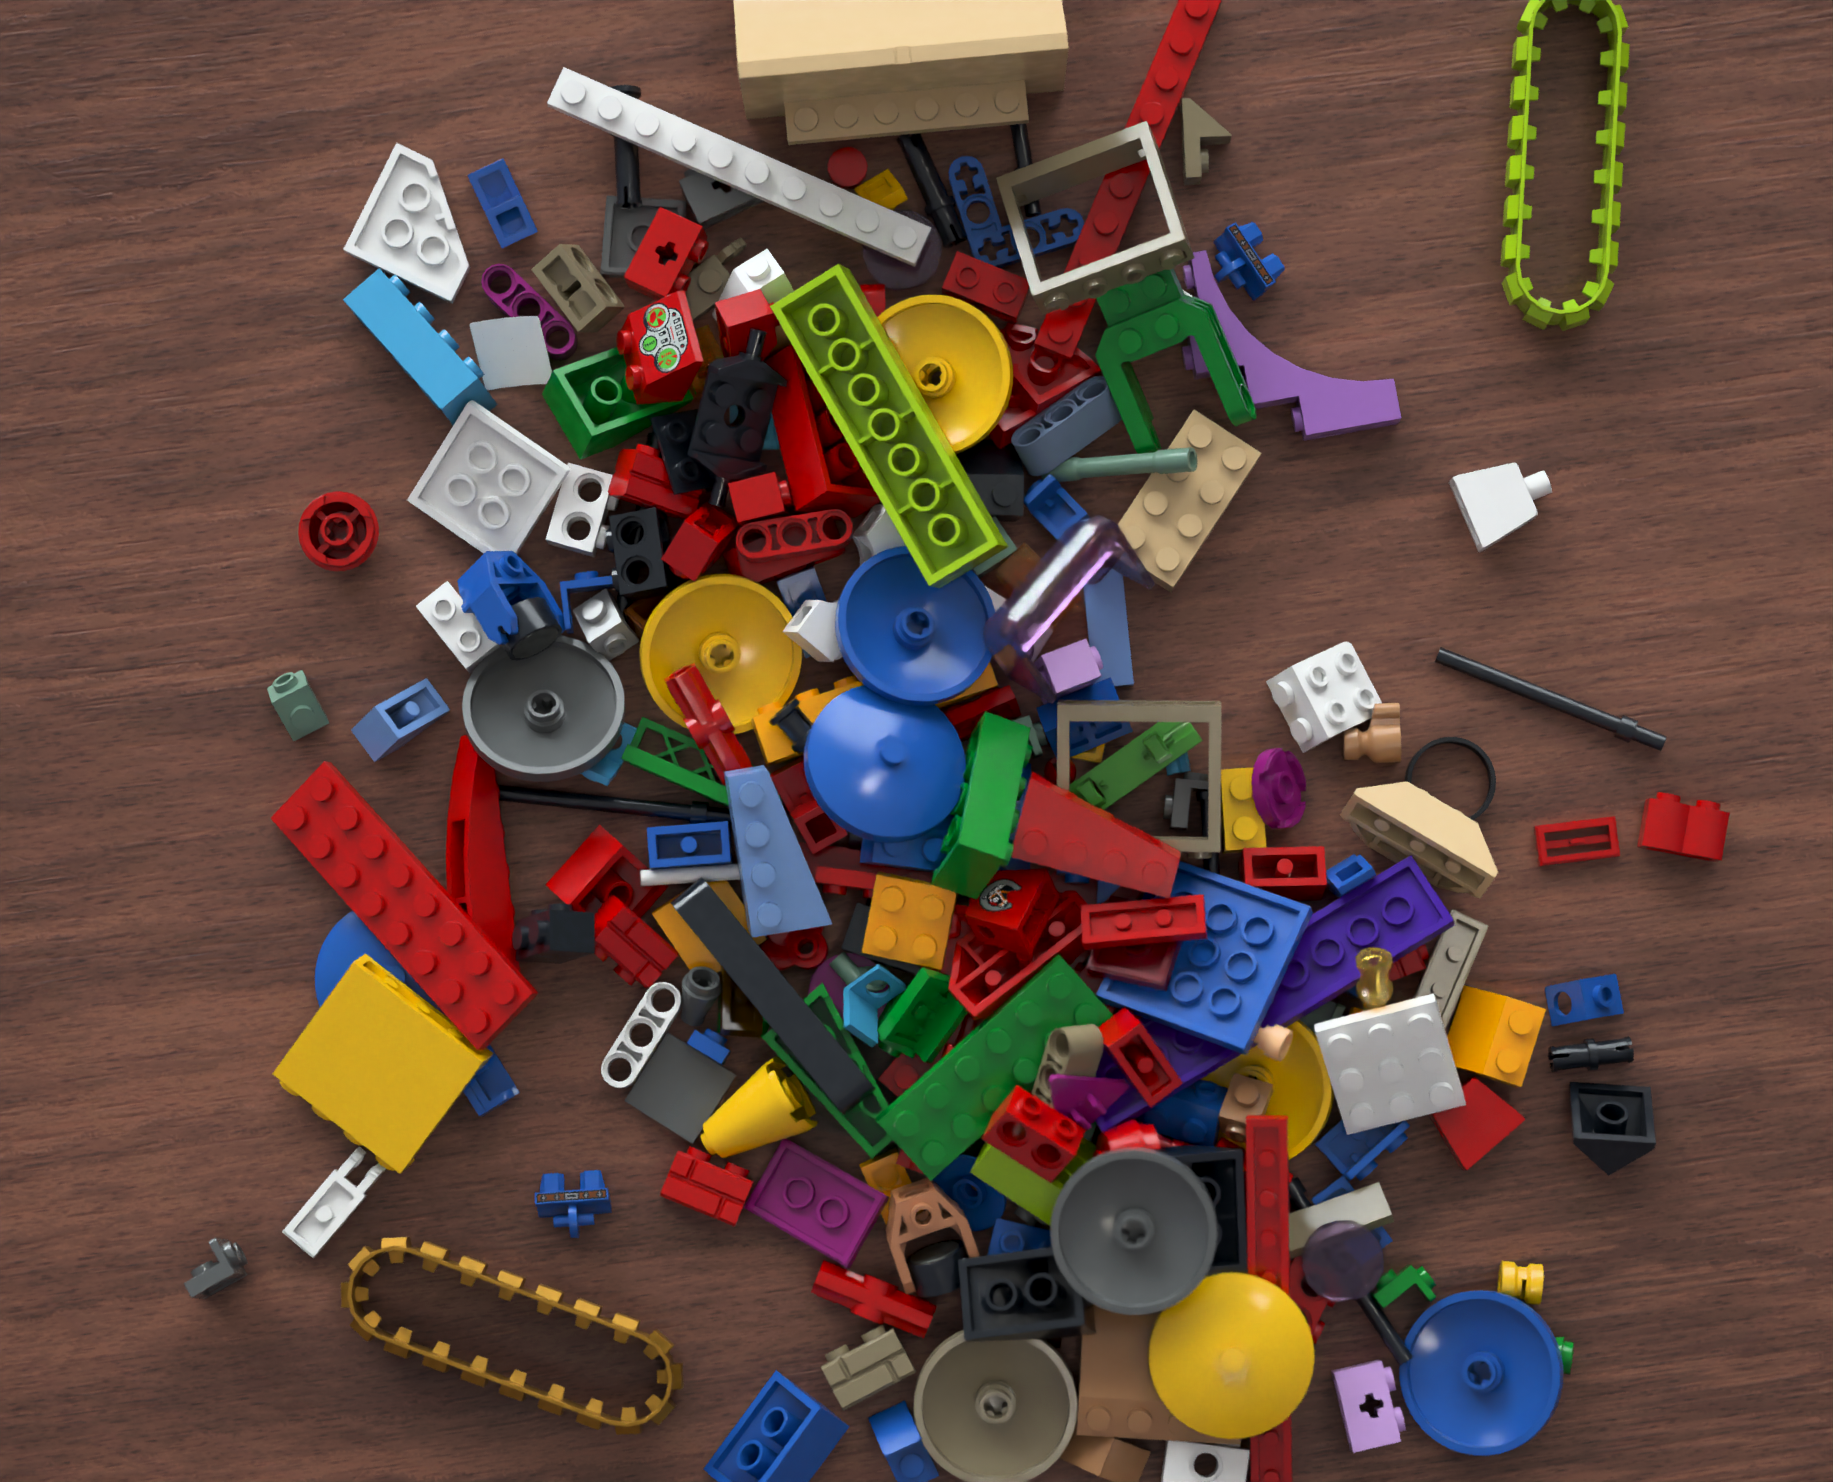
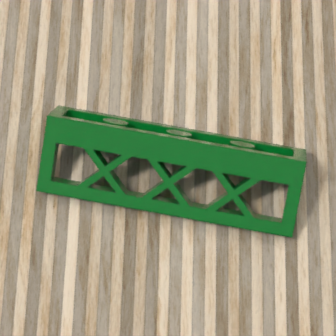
M642 717L631 745L627 744L621 757L622 761L729 808L726 786L716 783L711 770L714 768L712 764H709L704 750L699 749L694 739ZM647 728L663 735L668 748L667 751L652 755L638 749ZM669 738L682 743V745L672 748ZM689 747L700 751L705 766L694 771L684 769L679 766L675 753ZM670 755L671 758H672L673 763L668 762V761H666V760H664V759H661V758H664V757ZM707 771L710 779H707L698 774Z

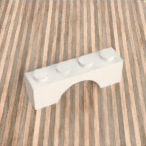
M876 504L872 507L852 537L858 548L860 566L869 558L882 551L906 546L883 504ZM805 600L782 632L817 661L833 662L842 657L835 633V613L838 600L830 603L822 600Z

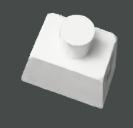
M1517 463L1460 474L1453 477L1449 482L1478 552L1484 551L1533 520L1538 515L1533 500L1552 493L1550 481L1543 470L1523 478Z

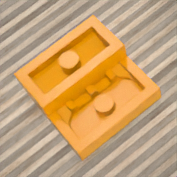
M707 882L748 932L744 905L729 882ZM680 894L652 912V915L674 948L679 952L678 954L689 970L703 966L714 970L716 973L721 971V964L671 904ZM765 936L753 937L758 945L767 940Z

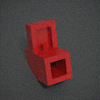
M804 755L770 774L779 796L812 854L848 835L846 830L835 823L815 800L805 775Z

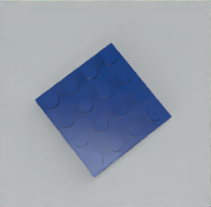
M1179 861L1170 897L1204 895L1207 939L1182 941L1166 991L1104 977L1096 996L1104 1004L1118 1009L1126 1007L1132 1014L1247 1055L1313 914L1311 906ZM1145 892L1142 900L1166 897Z

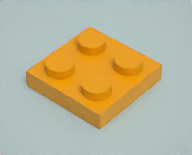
M879 871L876 876L862 953L941 970L944 965L958 893L935 886L931 882Z

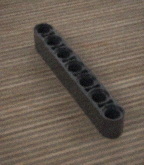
M703 877L671 902L685 922L843 1115L848 1113L875 1090V1087Z

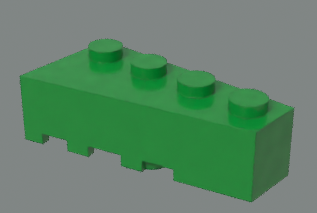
M985 711L971 732L965 754L966 769L963 773L965 782H962L960 785L962 793L955 807L950 812V815L955 817L950 824L947 835L943 837L939 851L947 856L940 867L934 870L931 884L977 900L999 867H1006L1013 852V844L1009 843V837L1014 832L1020 816V811L1015 809L1016 801H1019L1026 785V778L1021 776L1022 770L1027 766L1033 746L1028 744L1031 727Z
M821 983L803 1001L875 1087L871 1094L843 1115L773 1028L762 1038L873 1159L893 1141L875 1120L889 1105L851 1034L844 1028V1021L824 984Z

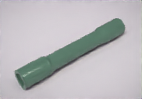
M1193 447L1164 449L1152 453L1089 458L1070 457L1052 471L1041 476L1042 479H1045L1048 475L1052 474L1058 482H1066L1092 477L1194 472L1197 468L1198 460Z

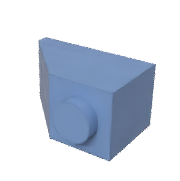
M426 678L376 705L351 731L372 760L376 762L404 746L446 715L450 709Z

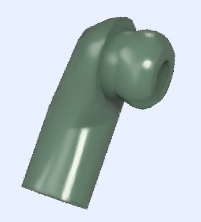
M842 952L829 964L846 985H849L876 965H881L889 971L882 964L857 967L845 952ZM874 980L868 983L866 988L871 992H878L884 989L888 983L882 980Z

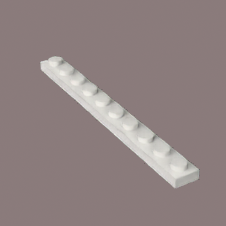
M563 67L547 102L548 107L914 267L930 235L931 227L565 67Z

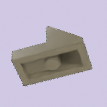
M1182 98L1180 116L1184 185H1200L1202 173H1209L1208 149H1201L1200 145L1229 144L1232 135L1191 98Z

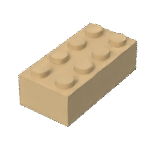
M1195 409L1168 449L1193 447L1198 460L1196 470L1194 472L1170 474L1151 473L1104 547V550L1170 593L1193 561L1262 454Z

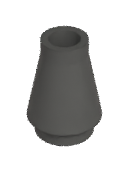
M703 966L695 967L682 979L681 1019L687 1025H702L707 1013L722 991L720 977L714 970Z

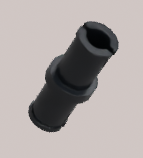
M1624 1037L1595 1042L1594 1038L1584 1039L1581 1044L1558 1047L1550 1046L1548 1048V1059L1553 1060V1063L1549 1064L1552 1072H1557L1559 1070L1587 1067L1588 1071L1598 1070L1599 1065L1633 1062L1634 1051L1633 1048L1629 1049V1046H1632L1631 1038Z

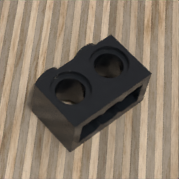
M654 507L609 516L611 528L606 530V539L610 552H614L616 568H612V581L615 590L628 600L635 601L666 595L677 587L675 574L670 570L669 565L661 560L671 544L667 515ZM642 526L644 529L642 540L637 544L631 545V532L635 528ZM648 565L650 572L647 580L637 584L635 581L636 572L642 566Z

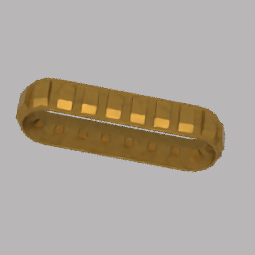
M410 1237L382 1238L381 1249L373 1250L369 1246H364L348 1264L353 1273L350 1276L349 1282L341 1283V1308L350 1307L351 1314L355 1318L350 1326L367 1342L372 1341L375 1337L386 1341L384 1351L406 1359L411 1357L412 1352L424 1355L422 1365L443 1373L448 1372L450 1367L454 1366L462 1369L460 1377L462 1380L481 1387L487 1386L489 1380L501 1384L499 1393L521 1402L525 1400L527 1394L540 1398L537 1408L559 1416L564 1413L565 1408L578 1413L576 1422L596 1430H600L603 1423L615 1425L616 1435L641 1434L643 1432V1423L651 1419L659 1425L677 1406L670 1398L674 1390L684 1388L683 1363L673 1362L669 1351L675 1345L658 1329H655L650 1335L638 1330L641 1320L619 1312L615 1314L613 1320L600 1316L603 1308L601 1305L578 1298L573 1306L562 1301L565 1293L544 1284H539L536 1291L524 1287L527 1278L501 1270L498 1277L486 1273L488 1263L466 1255L462 1256L458 1263L448 1259L450 1249L428 1241L423 1243L421 1249L412 1247ZM405 1252L424 1258L422 1269L432 1273L435 1272L439 1264L462 1272L460 1283L472 1287L477 1278L500 1286L499 1298L511 1301L517 1292L538 1300L537 1312L549 1315L553 1307L576 1314L575 1326L587 1330L592 1321L615 1329L613 1340L625 1344L630 1335L638 1337L649 1343L643 1353L651 1360L661 1355L665 1361L667 1369L657 1370V1383L668 1384L664 1399H661L652 1394L645 1402L652 1412L648 1416L637 1418L635 1407L622 1408L621 1418L613 1417L602 1412L603 1402L591 1398L587 1406L564 1398L565 1387L553 1384L549 1392L525 1384L527 1373L515 1369L509 1378L487 1370L489 1359L479 1355L475 1357L472 1364L450 1356V1345L438 1341L434 1349L412 1342V1330L401 1326L397 1333L393 1335L378 1327L382 1318L374 1310L368 1315L363 1311L361 1301L369 1300V1288L360 1287L362 1276L364 1273H367L373 1277L380 1270L381 1267L375 1259L383 1253H389L391 1263H403Z

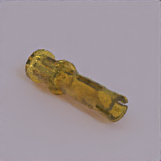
M1382 948L1363 949L1356 956V967L1360 971V980L1356 984V993L1361 1001H1363L1364 1012L1387 1006V1001L1393 994V983L1389 980V970L1392 967V955L1390 952Z

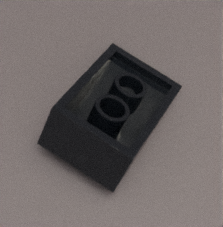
M1052 1247L958 1259L964 1340L966 1342L1058 1339L1096 1334L1094 1304L1082 1297L1065 1279L1055 1260Z

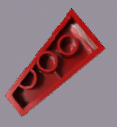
M792 344L765 361L766 364L788 381L787 387L778 385L772 416L795 510L812 513L839 509L849 517L855 518L881 502Z
M1032 771L1013 843L1012 858L1170 898L1181 851L1134 826L1126 824L1111 813L1078 798L1072 792L1054 785Z

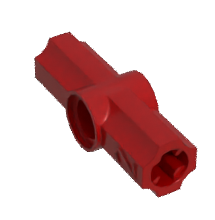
M695 663L683 666L665 678L668 690L685 716L683 721L699 749H703L722 784L725 786L724 771L753 767L743 746L739 743L733 732L735 728L719 699H714Z
M823 1260L811 1293L816 1294L818 1297L850 1308L849 1311L881 1325L887 1323L923 1339L937 1308L931 1302L897 1290L898 1287L866 1273L862 1276L826 1260Z

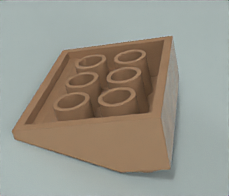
M1094 1305L1096 1334L1081 1336L1076 1420L1077 1435L1241 1445V1438H1217L1195 1431L1179 1421L1162 1402L1153 1384L1148 1356L1152 1328L1160 1311L1143 1315H1127L1108 1311Z

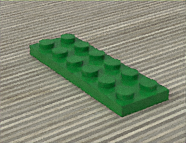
M1057 954L878 1115L875 1120L927 1178L932 1181L985 1133L993 1113L1017 1085L1027 1092L1033 1090L1049 1036L1055 1028L1094 1024L1099 1027L1111 1018L1113 1014L1066 961Z

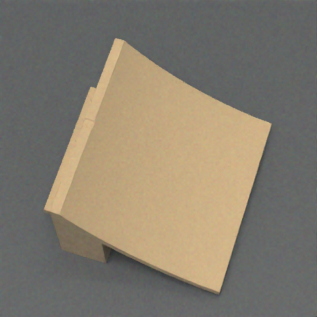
M733 0L738 73L746 119L785 116L788 145L1029 123L1026 94L1064 90L1068 38L1062 0Z

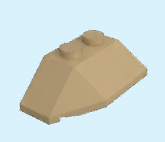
M1409 782L1357 788L1340 814L1345 822L1350 823L1353 831L1368 847L1393 862L1399 863L1411 855L1429 883L1438 888L1457 893H1469L1473 897L1481 898L1498 873L1478 823L1465 816L1461 811L1453 809L1431 796L1427 791Z

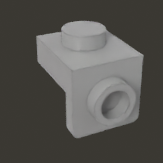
M606 588L573 609L588 643L597 653L600 652L609 661L638 643L639 639L636 633L627 625L614 596Z

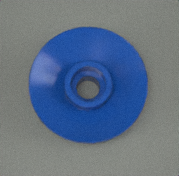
M959 1155L933 1181L952 1200L958 1203L968 1220L971 1231L986 1230L994 1225L996 1218L1001 1219L1003 1216L1007 1198L970 1173L977 1159L976 1157Z

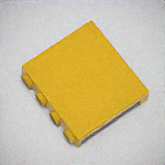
M364 954L351 964L275 1069L273 1075L280 1080V1085L287 1092L295 1096H301L312 1105V1110L320 1118L327 1121L332 1120L342 1128L348 1140L356 1145L365 1146L374 1153L380 1165L401 1174L415 1161L414 1157L475 1074L485 1066L494 1053L487 1048L484 1051L477 1050L448 1017L375 960Z

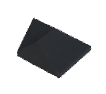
M1583 1082L1569 1083L1573 1144L1608 1176L1655 1149L1656 1138L1651 1087Z

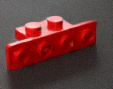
M798 842L816 885L823 886L822 893L846 895L847 889L863 891V898L872 899L876 876L879 871L898 876L918 872L927 875L929 878H932L934 874L932 872L859 863L861 851L845 847L827 846L812 854L806 843Z

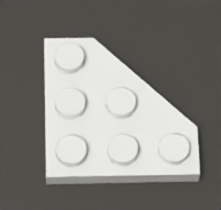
M396 143L343 250L355 258L378 269L380 268L391 275H396L399 279L453 304L470 270V266L433 160Z

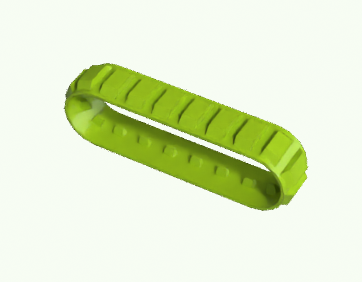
M1530 0L1516 27L1523 36L1516 38L1512 54V69L1520 71V76L1514 77L1510 90V108L1517 110L1518 114L1511 118L1508 125L1507 147L1514 149L1515 155L1510 156L1506 163L1505 187L1513 189V195L1508 196L1504 202L1503 226L1511 228V235H1506L1502 241L1501 266L1509 268V275L1504 278L1502 286L1509 306L1517 304L1519 309L1525 313L1522 320L1542 330L1547 325L1559 324L1562 331L1586 324L1590 318L1589 309L1600 311L1605 305L1614 286V283L1607 278L1608 273H1613L1618 267L1619 242L1612 241L1611 234L1615 233L1620 227L1621 203L1613 201V194H1617L1622 187L1623 163L1615 161V155H1619L1624 148L1625 123L1617 121V117L1622 115L1626 109L1627 84L1620 82V76H1624L1628 69L1630 44L1622 42V36L1628 29L1621 5H1614L1611 0ZM1570 3L1578 5L1579 10L1587 14L1592 12L1599 17L1600 20L1597 21L1600 34L1607 33L1609 51L1600 53V65L1608 67L1607 90L1598 92V104L1605 106L1606 112L1605 130L1596 131V144L1604 146L1603 167L1601 170L1594 171L1593 181L1594 184L1601 185L1600 209L1592 210L1591 223L1599 225L1598 249L1590 250L1589 263L1597 265L1596 283L1587 281L1582 291L1591 300L1578 306L1576 301L1572 299L1563 302V310L1550 307L1551 301L1542 297L1537 301L1530 295L1529 291L1533 289L1529 277L1522 278L1520 260L1529 259L1530 246L1522 244L1521 241L1523 220L1532 218V206L1524 204V187L1526 180L1534 179V166L1526 164L1527 141L1536 140L1537 127L1528 125L1529 102L1537 101L1539 93L1538 87L1530 85L1531 62L1540 61L1541 48L1532 46L1533 28L1543 30L1548 18L1541 12L1550 7H1553L1555 12L1567 9V4Z

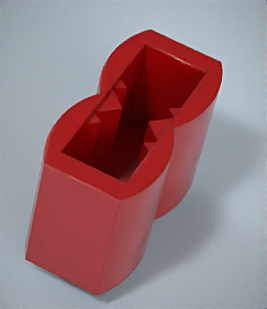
M1657 792L1656 799L1649 798L1645 800L1638 848L1711 862L1722 861L1730 813L1720 811V803L1697 800L1696 806L1680 803L1681 796Z

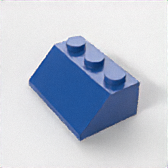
M776 1370L709 1460L704 1470L717 1482H809L850 1426Z

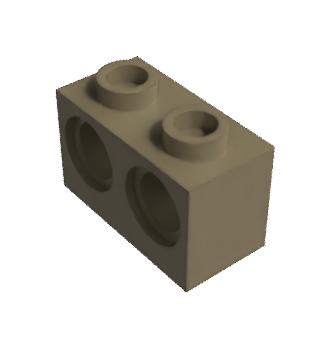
M559 244L531 269L578 332H598L625 308L624 304L579 245Z

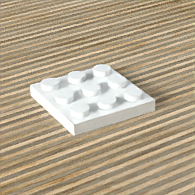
M471 400L466 404L407 501L482 553L486 551H514L518 554L572 468L477 402Z
M1434 994L1314 1024L1315 1033L1347 1135L1466 1105L1462 1085Z

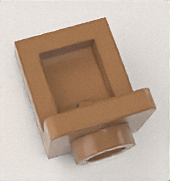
M1234 1073L1218 1115L1220 1132L1235 1142L1246 1143V1116L1265 1115L1273 1094V1084Z

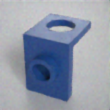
M587 571L574 574L575 580L560 582L564 625L568 634L574 633L570 594L604 590L605 588L613 589L612 576L599 577L598 571Z
M1616 974L1579 979L1544 988L1552 1026L1624 1013ZM1561 992L1567 993L1572 1002V1008L1568 1015L1563 1014L1558 1007V997Z

